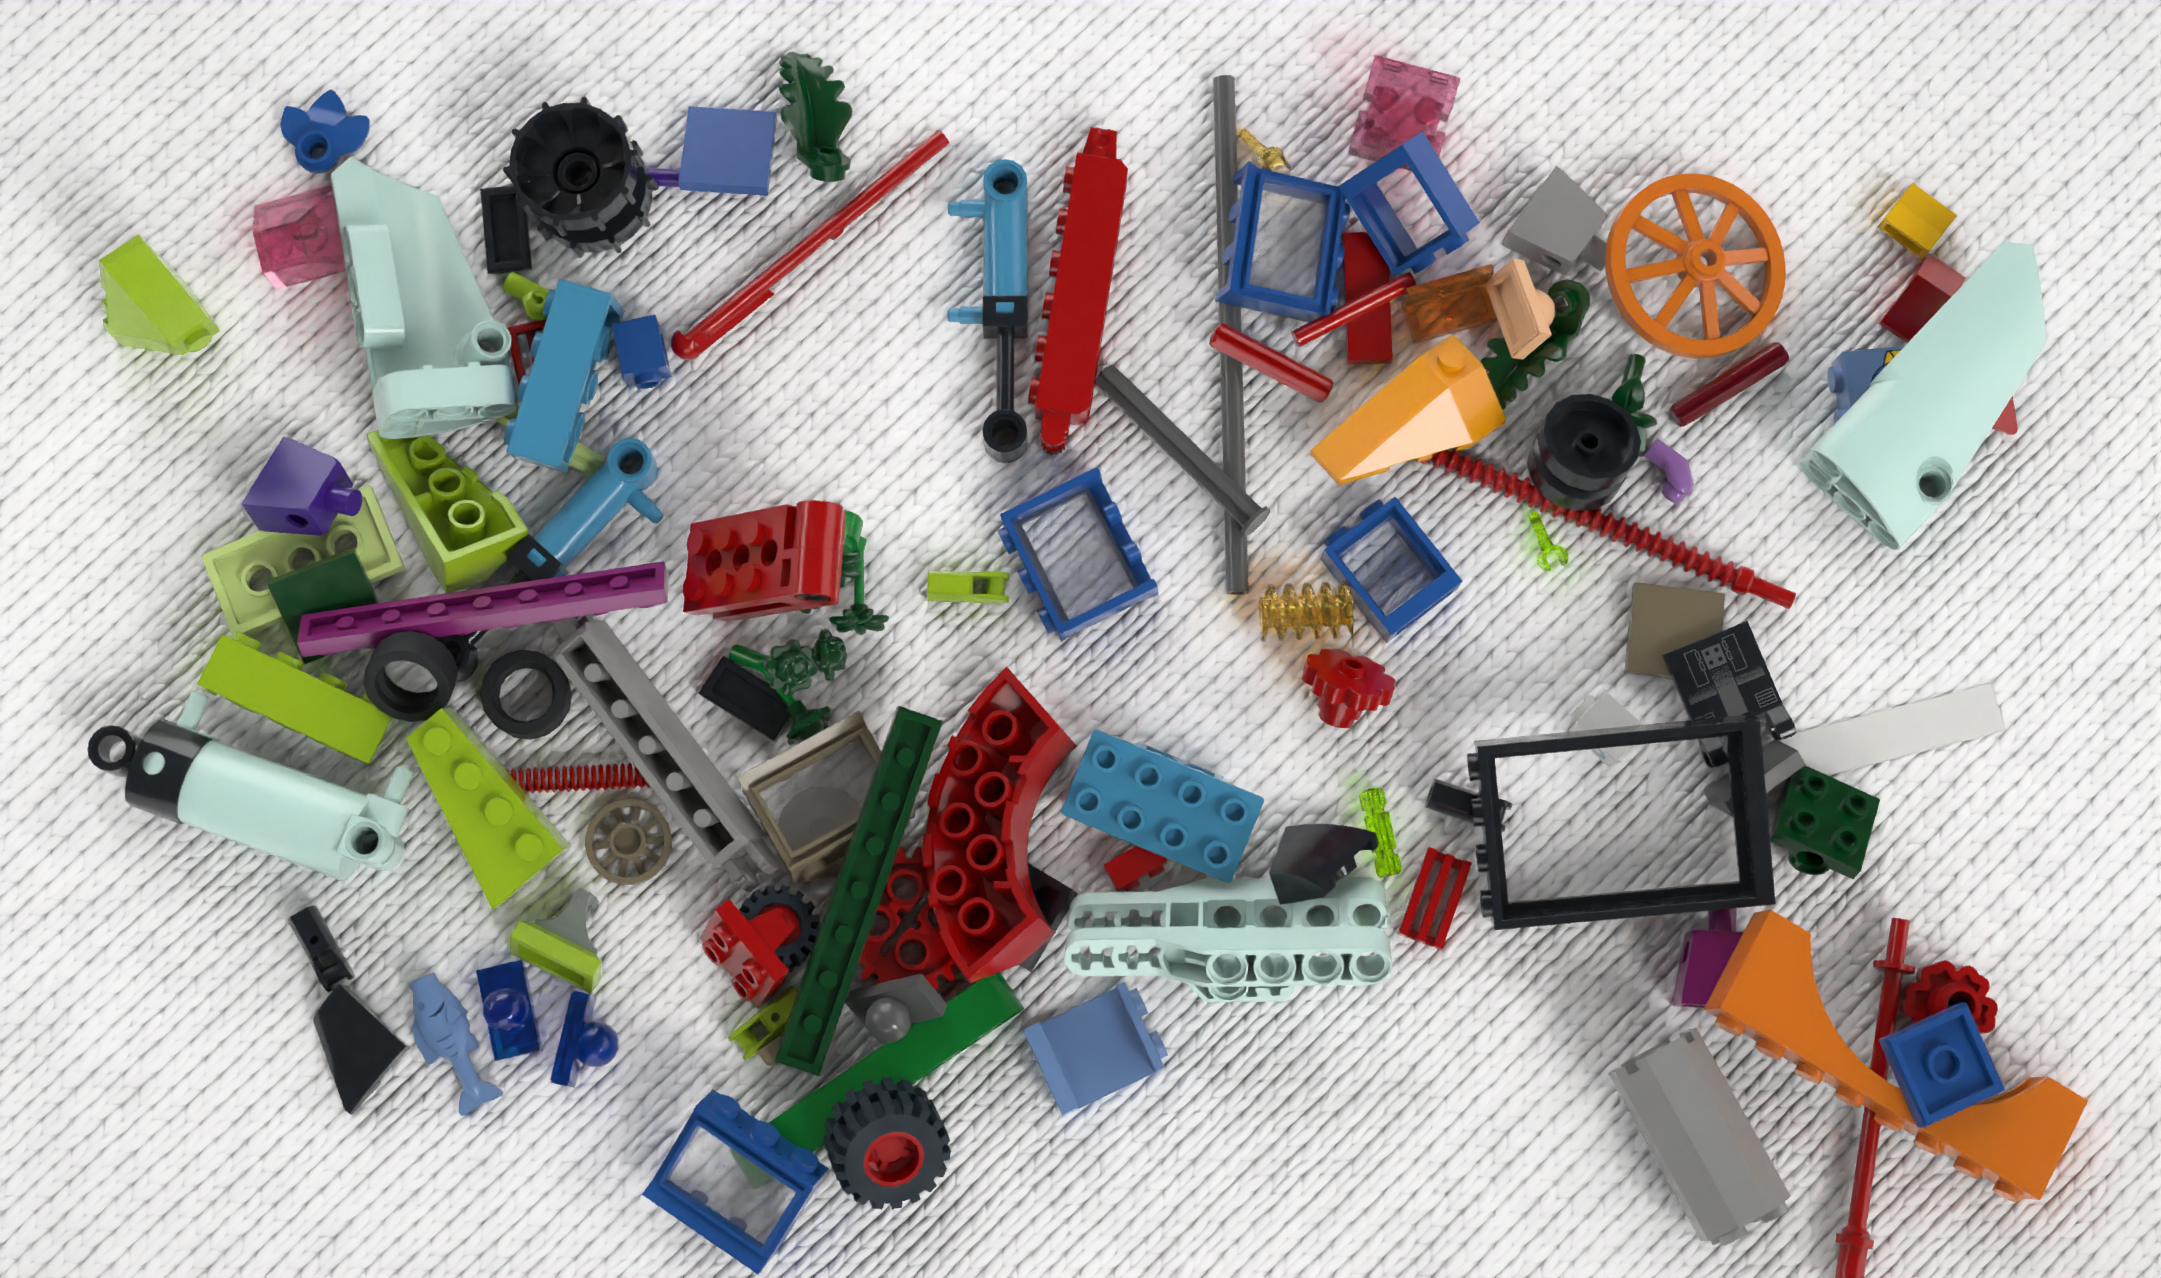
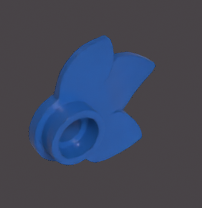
M328 90L316 99L307 112L296 107L286 106L281 117L280 126L283 137L295 147V156L301 167L308 172L319 174L331 170L339 161L340 156L354 153L363 145L369 133L370 119L364 115L348 117L340 97L334 90ZM320 147L326 149L322 157L318 159L312 158V153L315 149Z

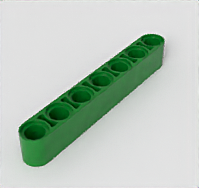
M1001 972L985 977L948 1001L942 1017L917 1022L911 1026L904 1038L894 1043L884 1044L769 1123L779 1131L782 1137L797 1147L808 1149L813 1153L824 1145L823 1136L827 1135L824 1127L827 1117H834L831 1108L836 1101L844 1103L847 1100L844 1093L852 1087L857 1092L864 1088L862 1082L872 1079L874 1085L881 1084L882 1077H892L896 1085L901 1079L910 1081L913 1085L1017 1015L1024 1007ZM732 1148L730 1149L755 1190L774 1179L773 1176Z

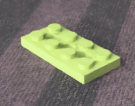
M371 485L358 489L362 494L360 511L355 516L338 513L327 533L321 536L258 531L201 555L233 637L236 631L249 636L284 621L269 587L259 592L252 590L250 580L257 570L269 569L274 578L293 571V560L300 552H313L315 562L336 554L335 542L343 534L350 533L356 535L358 542L356 551L371 584L406 570L375 490Z

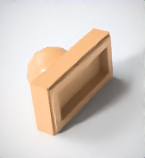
M1512 258L1485 283L1511 357L1524 359L1552 335L1549 326L1555 317V304L1548 294L1534 288L1525 261Z

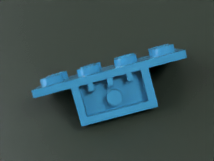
M1096 729L1092 732L1062 806L1061 813L1066 817L1229 883L1234 877L1263 806L1264 798L1223 781L1224 776L1144 743L1140 742L1138 745H1135Z

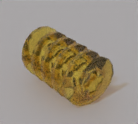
M1341 581L1338 584L1335 594H1333L1328 582H1322L1317 595H1315L1312 585L1307 582L1302 585L1299 596H1297L1291 583L1284 585L1281 596L1278 595L1273 584H1268L1263 597H1259L1261 642H1266L1270 628H1274L1279 641H1284L1288 628L1293 629L1297 640H1302L1306 627L1311 628L1315 640H1320L1324 627H1329L1333 639H1338L1342 626H1347L1351 638L1353 637V599L1346 581Z

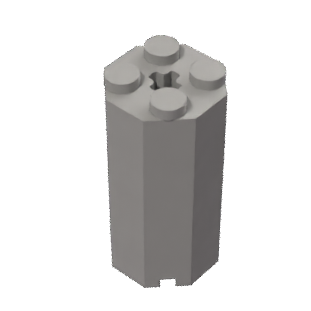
M1697 1027L1680 1033V1037L1672 1042L1668 1039L1623 1063L1621 1068H1616L1608 1074L1699 1239L1706 1242L1711 1241L1712 1245L1721 1242L1722 1246H1725L1748 1233L1745 1225L1760 1220L1763 1223H1767L1788 1212L1789 1208L1785 1201L1791 1195Z

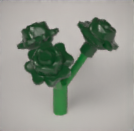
M826 628L821 629L814 647L811 648L809 646H800L799 641L790 639L783 646H773L770 650L771 656L739 644H735L729 652V659L731 661L762 672L769 681V686L776 690L788 706L786 712L793 719L791 731L786 735L790 746L797 742L800 743L829 727L828 721L831 718L829 706L808 710L801 700L796 701L792 697L799 689L805 690L811 687L810 676H814L818 670L821 673L824 672L826 681H834V671L844 670L846 667L847 653L844 641L839 637L832 636L829 629Z

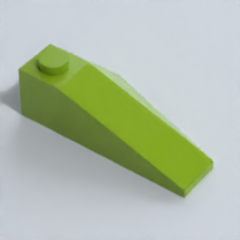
M139 234L99 260L100 283L106 293V298L102 300V308L107 313V317L103 319V326L108 334L122 346L185 355L188 352H196L203 349L212 341V336L221 331L189 285Z
M379 430L366 434L367 441L411 532L445 594L459 591L489 579L505 562L507 556L528 535L527 527L510 500L499 490L493 492L480 482L478 474L470 467L466 466L463 468L446 455V449L429 435L413 438L385 439L379 436Z

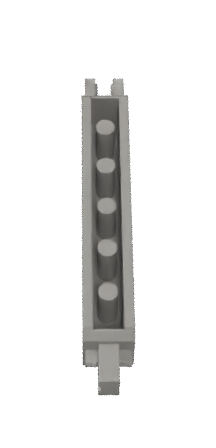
M584 615L552 622L560 634V637L557 639L559 646L553 651L554 659L705 860L715 868L724 866L730 876L736 881V884L743 891L745 890L750 893L758 886V881L742 858L745 853H748L760 870L767 873V875L773 874L779 868L778 860H776L762 840L767 834L606 621H595L590 615Z

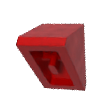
M1928 253L1879 322V325L1908 343L1959 290L1966 277Z

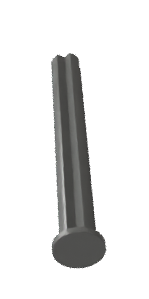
M1115 366L1105 367L1095 380L1096 385L1243 527L1241 530L1242 534L1248 536L1262 525L1270 514V509L1267 506L1261 508Z

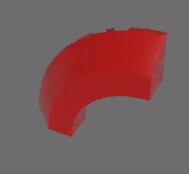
M1008 667L982 691L967 710L970 715L957 736L952 735L947 744L949 752L942 764L940 773H935L929 791L927 806L930 810L927 820L926 834H923L922 841L923 867L926 868L930 893L927 894L929 905L936 916L942 940L952 959L970 983L1021 964L1055 934V931L1045 919L1032 889L1028 870V837L1032 817L1044 787L1054 771L1077 745Z

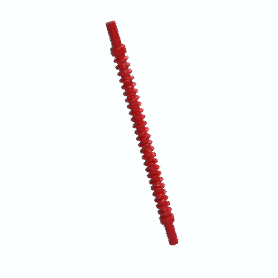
M1454 448L1453 451L1444 450L1434 453L1431 459L1419 462L1426 464L1430 461L1433 463L1434 469H1437L1439 465L1445 467L1446 474L1453 470L1457 472L1456 477L1458 479L1465 475L1469 477V483L1477 480L1481 482V488L1490 485L1493 493L1502 490L1505 498L1514 495L1517 503L1526 500L1528 501L1529 508L1538 505L1540 506L1541 513L1550 510L1552 511L1553 518H1556L1558 514L1564 516L1563 521L1565 523L1569 522L1570 519L1576 521L1575 526L1577 528L1584 524L1588 526L1587 531L1589 533L1596 529L1600 531V537H1605L1608 534L1612 536V542H1617L1618 539L1624 541V547L1633 544L1636 546V552L1645 549L1648 551V557L1657 554L1660 556V562L1669 559L1671 560L1672 567L1681 564L1683 565L1684 572L1693 569L1695 570L1696 577H1700L1702 574L1707 575L1708 582L1718 579L1720 587H1724L1726 584L1731 585L1730 590L1743 596L1748 592L1787 609L1791 608L1795 600V592L1754 576L1755 571L1745 566H1740L1738 569L1734 568L1733 561L1724 564L1722 563L1721 556L1711 559L1709 551L1699 554L1697 546L1687 549L1684 541H1681L1678 545L1674 543L1672 536L1668 537L1667 540L1661 538L1662 533L1660 531L1656 532L1655 535L1649 533L1650 528L1648 526L1644 527L1643 530L1637 528L1638 523L1636 521L1632 522L1631 525L1625 523L1626 518L1624 516L1617 520L1613 518V512H1609L1607 515L1601 513V507L1596 510L1574 511L1557 506L1541 495L1535 485L1530 484L1529 477L1520 480L1518 479L1517 472H1514L1511 476L1506 474L1505 467H1502L1500 471L1494 469L1493 462L1486 466L1482 464L1483 460L1480 457L1476 461L1471 460L1470 453L1461 456L1458 454L1459 451H1456V448Z

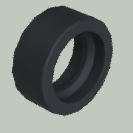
M413 631L399 632L382 639L374 649L365 669L363 685L368 698L377 709L393 719L407 722L427 721L438 710L445 708L449 703L456 685L458 669L454 656L443 643L426 634ZM395 661L416 663L431 673L436 679L437 687L430 692L420 693L404 690L394 684L387 676L385 666Z
M522 649L506 653L491 664L483 677L480 697L484 712L497 728L514 738L532 740L547 736L562 724L570 711L572 692L568 677L554 660L538 651ZM525 668L535 669L545 674L551 682L553 689L552 703L548 710L539 718L530 721L516 720L507 715L501 706L499 697L501 686L505 679L513 672Z

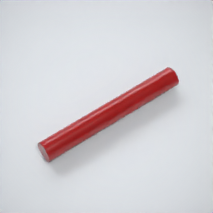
M1407 272L1336 308L1327 316H1321L1291 331L1294 342L1298 347H1301L1405 294L1409 287L1417 285L1413 275Z

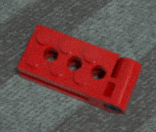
M806 500L797 502L796 506L785 504L691 523L690 534L686 544L688 559L686 578L683 583V613L697 616L713 613L712 619L729 622L839 604L846 512H843L844 507L828 501Z

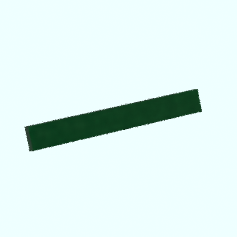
M897 706L773 1059L777 1063L816 1076L820 1075L943 722L939 719L902 706Z

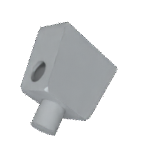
M1556 166L1510 227L1502 245L1563 275H1567L1579 257L1601 272L1605 267L1606 242L1597 237L1596 234L1605 222L1607 214L1562 169Z

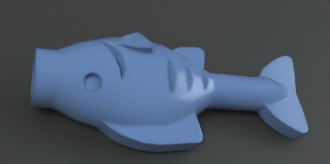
M435 972L410 983L409 986L413 992L414 1040L427 1064H434L441 1057L452 1063L464 1088L459 1100V1114L461 1116L467 1115L482 1103L503 1096V1091L496 1085L488 1081H481L468 1054L469 1051L480 1046L475 1035L470 1032V1024L467 1019L469 1011L462 1006L459 999L445 985L439 982Z

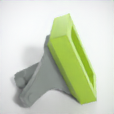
M579 888L574 892L566 908L556 917L548 920L536 919L534 923L519 921L510 934V954L592 995L601 979L602 961L597 956L598 950L593 946L588 937L586 922L591 913L595 912L599 900L592 893Z

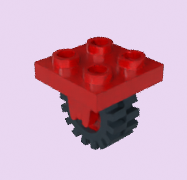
M775 885L766 886L763 892L757 889L752 892L749 899H745L739 910L728 899L714 910L700 937L703 942V951L709 960L717 966L722 965L732 977L731 983L738 995L745 1001L751 1000L757 1008H760L774 996L787 973L792 972L796 965L800 967L812 951L819 931L816 929L820 923L819 915H812L815 906L811 900L804 904L801 900L805 894L799 890L795 896L789 894L790 886L782 885L779 891H775Z

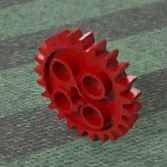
M899 846L876 914L886 920L888 930L879 937L868 935L858 965L861 964L864 968L859 979L860 982L866 981L872 975L877 977L876 984L922 973L937 991V977L941 976L950 984L955 980L950 967L952 965L958 969L959 967L952 959L939 934L940 929L933 927L929 923L928 911L931 909L929 902L918 914L914 922L919 929L915 930L909 927L888 954L884 955L880 951L881 947L900 924L901 919L897 914L908 915L926 890L929 889L926 868L923 867L921 847H916L912 858H906L903 848ZM900 878L908 879L915 885L916 896L907 901L900 900L892 893L891 884ZM910 942L919 945L924 953L923 962L915 966L905 964L899 955V948L903 944Z

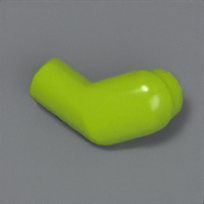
M511 272L505 280L503 291L521 300L527 316L532 320H547L548 316L543 314V308L549 290L515 272Z

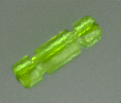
M1379 787L1363 790L1359 795L1362 811H1366L1367 814L1364 818L1366 830L1376 833L1379 840L1378 848L1375 851L1371 850L1372 853H1376L1377 857L1373 860L1376 874L1379 878L1398 875L1402 867L1399 854L1394 853L1397 845L1389 811L1385 812L1384 809L1387 805L1385 792Z

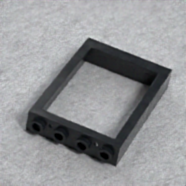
M1753 714L1474 741L1475 753L1467 754L1469 780L1478 781L1479 799H1471L1474 827L1482 826L1484 844L1476 845L1478 873H1487L1488 890H1480L1481 911L1483 918L1491 917L1494 930L1776 905L1760 719ZM1726 736L1739 881L1508 902L1495 758Z

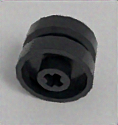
M1593 394L1571 395L1557 402L1546 415L1540 427V432L1536 435L1529 450L1527 466L1531 481L1541 495L1557 506L1574 511L1596 510L1610 503L1621 489L1627 474L1638 459L1641 439L1637 425L1625 409L1604 397Z

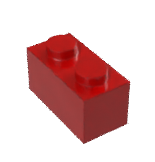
M1136 845L1104 864L1103 869L1117 892L1121 890L1130 892L1140 885L1138 880L1147 875L1151 879L1165 871L1163 866L1167 864L1168 860L1166 857Z

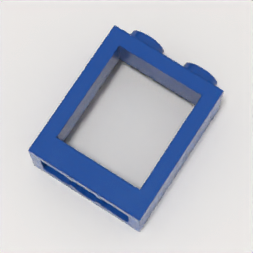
M1423 131L1338 186L1394 276L1411 268L1414 274H1417L1437 261L1433 253L1441 248L1444 249L1447 255L1470 241L1466 232L1480 223ZM1406 163L1448 228V230L1418 248L1377 185L1378 181Z
M1393 497L1385 504L1380 499L1372 503L1359 515L1362 522L1350 531L1345 526H1342L1332 533L1323 542L1327 548L1324 549L1320 558L1386 643L1457 591L1463 582L1396 497ZM1389 522L1435 580L1386 616L1341 560V557Z

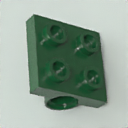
M1805 765L1786 780L1770 834V842L1789 850V863L1793 868L1802 873L1821 875L1831 869L1854 879L1861 872L1880 799Z

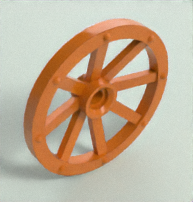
M1695 173L1677 174L1662 178L1646 186L1634 195L1620 210L1612 224L1606 243V278L1610 293L1619 312L1629 326L1644 340L1656 348L1676 356L1705 359L1722 356L1739 349L1755 339L1769 325L1783 297L1786 265L1783 247L1776 228L1763 208L1751 196L1734 184L1714 176ZM1688 193L1706 195L1726 204L1707 239L1703 235ZM1672 195L1689 242L1639 214L1651 202L1661 197ZM1737 214L1750 227L1760 248L1723 251L1720 247ZM1631 229L1676 253V259L1626 269V245ZM1700 256L1706 259L1707 266L1702 263ZM1764 263L1765 281L1760 302L1725 269V266ZM1677 274L1681 280L1655 318L1652 319L1638 302L1630 283ZM1715 282L1752 316L1737 332L1720 338ZM1694 287H1699L1704 340L1686 338L1666 329Z

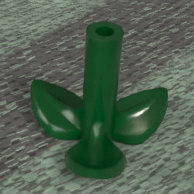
M1631 354L1628 357L1621 385L1615 390L1611 399L1627 411L1637 426L1643 429L1651 428L1657 425V419L1651 415L1637 412L1643 408L1645 402V392L1641 377L1646 359L1640 354Z

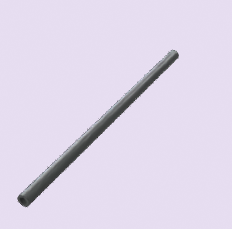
M1219 75L1213 78L1218 291L1227 284L1229 266L1222 264V258L1225 248L1234 239L1236 224L1229 222L1228 218L1232 205L1238 201V185L1232 184L1233 176L1237 173L1235 78L1230 75ZM1219 302V324L1224 323L1242 332L1241 307ZM1220 352L1223 471L1246 492L1243 363ZM1224 509L1226 594H1248L1247 536L1241 532L1243 527Z

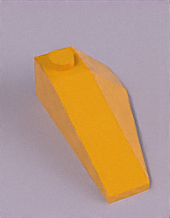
M1453 334L1419 356L1312 448L1310 455L1338 485L1387 472L1392 465L1416 459L1417 462L1431 459L1434 453L1454 447L1456 451L1472 447L1503 426L1506 418L1483 364Z

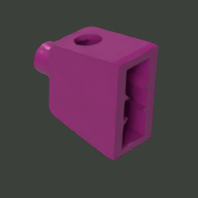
M1737 908L1711 910L1708 912V930H1692L1686 933L1672 1006L1705 1008L1743 932H1736Z

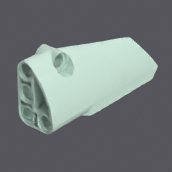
M349 157L331 173V183L356 336L359 347L361 349L365 348L379 436L385 439H402L440 434L482 424L515 412L518 409L508 356V350L511 346V335L503 324L494 321L440 197L394 180L371 169L355 158ZM483 341L491 344L496 352L489 353L482 350L478 342Z

